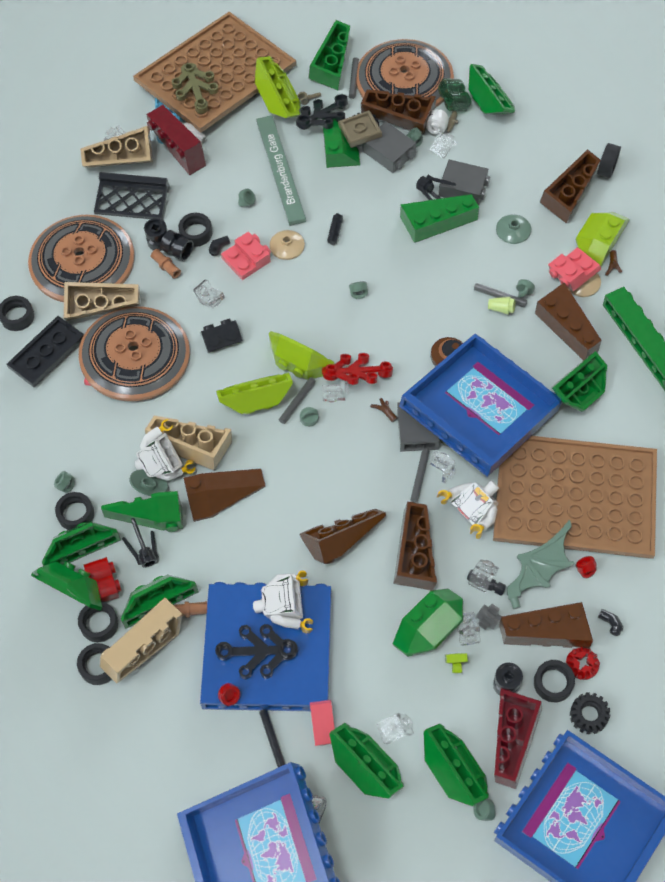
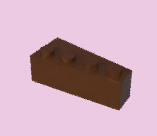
M368 89L361 101V113L370 110L371 114L376 115V118L408 130L418 128L423 135L426 130L427 120L432 110L436 107V96L422 97L419 94L412 96L399 92L398 94H392L389 91Z
M587 149L544 190L540 203L567 223L595 174L601 159Z
M565 283L537 301L535 314L582 360H585L595 351L598 353L602 340Z
M407 501L403 512L393 584L432 591L437 584V578L434 570L435 563L429 531L428 508L425 504Z
M582 602L502 616L499 624L503 642L507 645L531 646L533 644L542 645L543 647L563 646V648L582 646L589 649L593 642Z

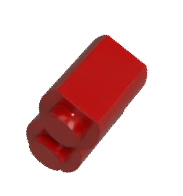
M107 557L84 564L85 571L91 573L89 577L97 581L102 602L120 598L118 592L122 591L119 580H114L113 574L116 573L113 561L108 562Z

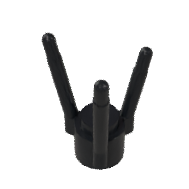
M429 174L427 177H420L416 183V189L421 191L428 200H433L429 194L436 199H441L440 196L433 192V181L456 186L454 182L435 178Z
M132 518L131 521L142 548L139 550V555L125 537L122 540L135 557L138 565H142L144 568L156 564L157 558H159L154 531L150 532L152 549H150V547L145 546L135 518Z

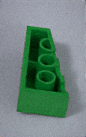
M335 20L310 64L308 79L335 90L339 89L350 25Z
M472 194L400 204V218L414 243L478 220L479 206Z

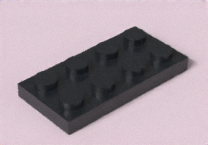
M57 316L6 365L28 384L35 387L81 343L84 334L63 318Z

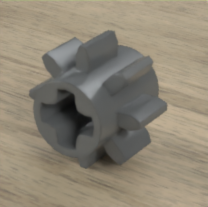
M484 604L476 615V618L479 619L477 625L485 630L489 627L494 629L502 617L498 614L500 609L494 604L489 605V607Z

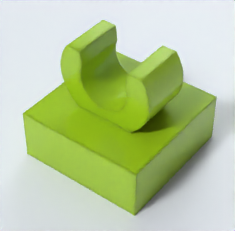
M467 653L444 654L445 663H452V673H462L461 662H468Z

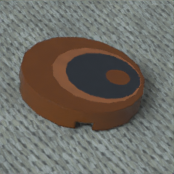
M452 337L439 339L431 347L430 358L432 363L437 366L463 343Z

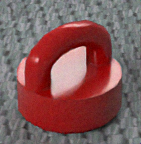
M586 556L577 561L576 568L583 578H589L596 572L597 563L594 557Z
M232 683L224 684L219 689L218 699L226 706L234 705L240 698L239 688Z

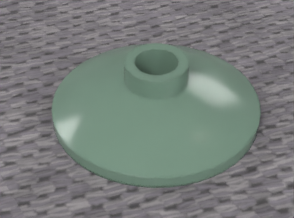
M506 215L498 221L496 233L506 243L519 244L529 238L531 225L527 219L520 215Z
M144 469L132 472L129 478L131 486L139 493L151 496L153 493L166 492L168 488L166 480L159 479L156 476L149 477Z

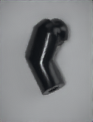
M228 236L213 240L209 246V253L213 256L218 255L222 246L230 244Z
M601 609L598 618L611 625L610 633L612 635L619 636L624 627L619 617Z

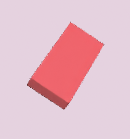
M331 700L311 702L310 709L315 746L331 744L329 734L335 729Z

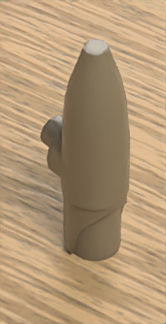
M453 111L447 125L448 133L452 130L455 123L458 124L456 111Z

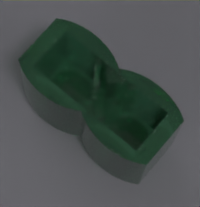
M443 78L441 80L438 91L444 99L446 108L449 111L466 112L471 105V97L465 91L463 81L453 78Z

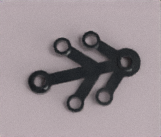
M336 95L334 97L335 103L322 109V100H314L313 115H311V108L309 106L301 107V115L297 117L296 126L302 130L317 125H323L325 129L333 128V118H336L338 122L346 119L344 112H330L337 108H346L348 105L347 95Z
M264 624L260 627V634L263 638H269L276 646H267L251 631L250 626L242 625L239 628L240 637L248 639L254 646L231 647L227 642H220L215 648L216 656L223 661L230 659L231 656L255 655L246 665L239 668V675L242 679H249L252 676V671L267 655H275L268 664H264L260 668L261 676L268 679L273 675V670L283 660L293 659L298 652L297 645L293 640L281 639L269 624ZM266 628L270 630L268 634H264L262 631ZM244 629L249 630V633L244 635L242 634V631ZM285 648L291 649L289 653H285L283 650ZM227 650L228 654L223 656L221 652ZM268 668L270 669V673L264 674L263 670ZM244 669L249 670L247 675L242 674Z

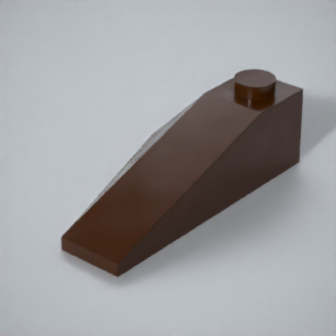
M261 468L201 473L183 478L194 522L213 518L223 509L232 507L235 502L242 498H247L266 487Z
M372 509L353 515L351 517L352 520L339 519L334 521L335 525L325 528L323 524L300 533V537L315 560L323 564H330L335 561L334 559L342 556L386 516V513L378 509Z

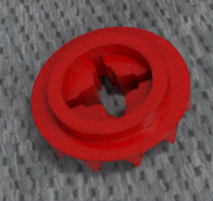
M581 646L580 648L573 649L566 658V664L572 669L577 679H591L599 670L600 662L597 654L592 652L591 648L587 649ZM587 657L586 663L589 666L584 665V667H582L580 670V662L578 661V659L582 660L583 658Z

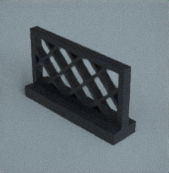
M99 172L98 179L100 182L94 214L141 219L160 218L163 220L167 192L169 193L170 188L167 178ZM103 187H109L113 190L106 196L102 193ZM122 189H128L129 193L124 197H121L118 193ZM140 190L145 191L147 194L140 199L135 195ZM156 192H163L162 197L157 200L152 196ZM116 194L120 199L111 204L108 199ZM133 195L137 201L129 206L125 200ZM150 197L153 203L145 207L142 202ZM105 201L110 205L105 210L99 209L100 205ZM123 202L127 208L123 211H117L115 207ZM140 204L143 210L139 213L134 212L132 209ZM157 205L160 209L159 215L151 214L149 210Z

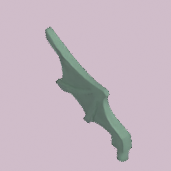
M570 520L553 538L542 546L517 555V559L521 562V571L519 576L507 586V596L513 609L521 607L518 598L521 597V593L531 587L549 588L551 586L549 581L557 571L569 568L574 564V561L568 560L564 552V540L567 532L571 529Z

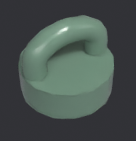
M413 128L406 135L415 142L418 140L416 147L421 145L423 136L418 128Z
M246 188L239 192V206L248 207L255 203V194L251 189Z
M526 279L519 280L516 289L519 291L518 297L523 298L525 295H532L535 285Z
M366 281L354 282L349 285L351 296L355 299H362L368 294ZM363 291L362 294H355V292Z
M312 407L302 409L300 412V422L304 426H314L318 422L317 409Z
M62 471L54 482V487L65 493L70 492L75 485L74 477L66 471Z
M491 799L474 805V815L478 820L492 821L495 819V806Z

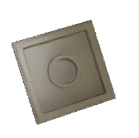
M370 110L338 121L339 127L350 147L382 137V131Z

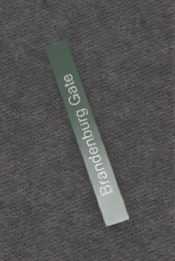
M273 116L257 118V126L288 224L291 226L306 222V217Z

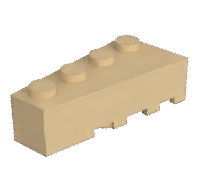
M148 126L80 149L82 166L85 168L153 162L150 128Z
M65 282L63 318L69 321L125 307L139 306L140 287L138 284Z
M153 416L145 428V434L155 427L159 428L163 420L169 419L165 422V427L170 428L172 425L174 427L169 431L164 430L162 434H167L177 455L187 460H193V462L211 470L216 469L232 443L231 429L224 428V430H221L211 425L205 427L196 425L194 422L182 423L177 419Z
M164 598L113 646L107 648L101 654L100 668L116 684L179 635L182 613Z

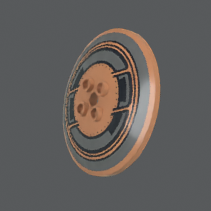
M397 39L373 47L361 58L358 64L356 86L362 98L367 89L389 91L392 94H398L399 92L412 96L415 94L422 95V97L436 96V107H438L445 101L452 90L454 74L450 61L439 49L418 40Z
M96 215L71 216L50 225L37 237L29 253V272L33 282L41 292L54 300L64 302L65 282L123 284L133 268L134 248L127 232L114 221ZM77 252H84L83 255H76Z
M138 306L117 309L97 319L87 329L79 346V364L88 383L103 395L122 401H142L165 393L182 378L190 357L188 338L183 328L175 319L159 310ZM131 346H137V347H138L137 350H133V351L129 350V348H130Z

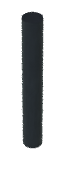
M263 709L259 711L277 767L279 768L285 765V761L268 711Z

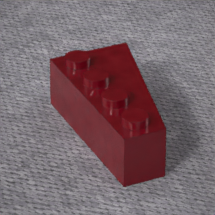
M164 105L146 114L147 126L158 136L189 176L206 166L201 141Z
M501 688L494 772L495 783L516 789L540 718L542 701Z

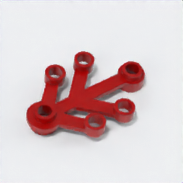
M360 353L358 354V360L347 368H342L351 363V355L341 354L340 361L336 364H328L322 368V375L326 380L334 381L339 378L351 385L358 384L359 378L367 383L375 384L377 383L378 375L383 378L391 377L393 367L390 362L386 361L381 362L379 366L361 367L369 362V354Z

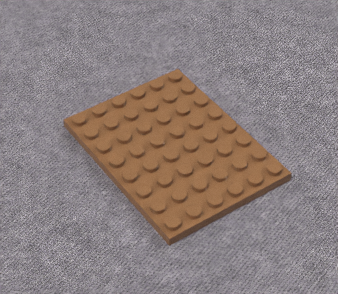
M227 12L133 76V79L187 123H191L202 133L259 92L255 85L257 58L271 56L273 61L285 73L296 66V60L234 14ZM185 63H194L198 70L203 72L212 71L214 73L213 82H206L205 79L195 76L196 79L205 83L218 84V93L210 94L209 91L199 88L202 98L208 102V111L206 113L200 114L195 111L194 103L196 99L192 89L186 95L185 100L179 101L176 99V91L179 89L172 87V79L178 78L182 74L181 67ZM186 78V80L182 83V87L180 89H183V87L188 83L189 78Z
M531 436L499 466L497 483L499 489L496 495L498 511L494 523L493 541L542 546L553 538L570 520L571 529L566 534L564 549L654 559L657 449Z

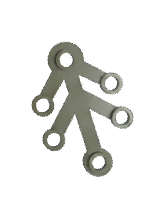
M185 63L181 67L182 74L178 78L172 79V87L179 89L176 91V99L179 101L185 100L186 95L192 89L196 99L194 103L195 111L200 114L206 113L208 111V102L202 98L199 88L209 91L210 94L218 93V84L205 83L196 79L195 76L205 79L206 82H213L214 73L212 71H200L194 63ZM186 78H189L188 83L183 87V89H180L182 87V83L186 80Z

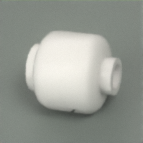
M440 109L432 110L427 120L426 129L434 135L445 132L449 122L447 113Z

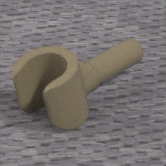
M306 92L298 94V98L303 105L308 104L309 100L321 96L320 92L307 95Z

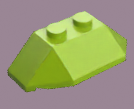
M271 56L257 58L255 85L269 112L284 118L299 116L300 100L284 70L273 61Z
M615 212L591 213L575 239L577 247L600 264L601 267L630 219Z
M269 332V342L275 364L280 369L288 370L296 377L308 380L310 377L313 379L323 377L322 368L328 364L334 365V361L327 359L319 352L282 334Z
M289 373L272 375L235 384L223 390H217L216 394L219 402L240 414H251L256 410L270 409L273 406L279 405L292 386L293 381Z

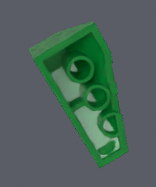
M333 118V128L325 129L323 127L326 168L360 166L357 146L350 147L336 118Z
M178 491L158 492L151 494V498L147 499L136 497L130 503L119 501L101 506L105 518L132 523L131 519L135 518L137 525L166 530L168 532L183 529L182 505Z

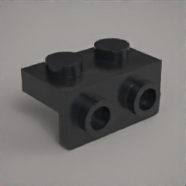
M231 318L220 321L221 325L214 327L211 324L203 327L204 331H201L200 334L207 352L243 341L236 320L231 321Z

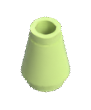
M511 297L489 298L488 309L509 315L515 311V299Z

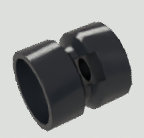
M153 218L144 225L147 244L151 250L159 249L162 251L160 243L164 234L168 231L164 220Z
M168 230L161 240L160 249L170 255L172 254L181 261H185L190 256L194 243L177 232Z
M508 662L501 664L496 669L493 688L499 696L500 688L514 693L519 691L523 679L520 667Z

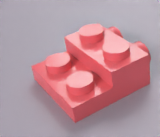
M249 231L234 240L235 245L221 253V258L242 280L271 262V251L268 246H262L256 234L252 235Z
M578 247L567 256L561 254L548 264L550 275L554 279L558 278L561 284L565 283L572 291H575L601 270L600 264Z

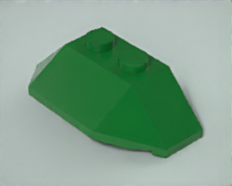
M471 64L469 66L468 91L471 93L473 100L481 107V111L485 114L496 115L514 113L516 111L514 104L497 81L486 72L482 65Z
M595 351L553 385L552 389L564 404L583 412L605 392L608 365Z
M96 522L80 523L76 528L62 531L53 537L42 560V564L45 566L55 561L62 564L65 561L71 563L121 541L117 529Z
M55 561L32 572L31 576L90 608L101 611L102 604L97 581L89 577L91 573L82 569L77 571L75 570L76 566L67 561L64 564Z
M167 574L156 577L153 582L147 585L138 586L130 593L121 616L125 629L138 623L164 598L172 605H175L198 593L197 585L194 581Z
M448 588L430 591L402 618L392 643L393 646L407 657L436 649L463 622V598Z
M346 723L330 732L335 763L365 795L389 799L404 787L403 782H401L398 765L370 735L352 728Z
M441 723L423 731L424 761L448 798L470 806L487 800L489 794L487 792L486 775L462 739L445 729V726Z

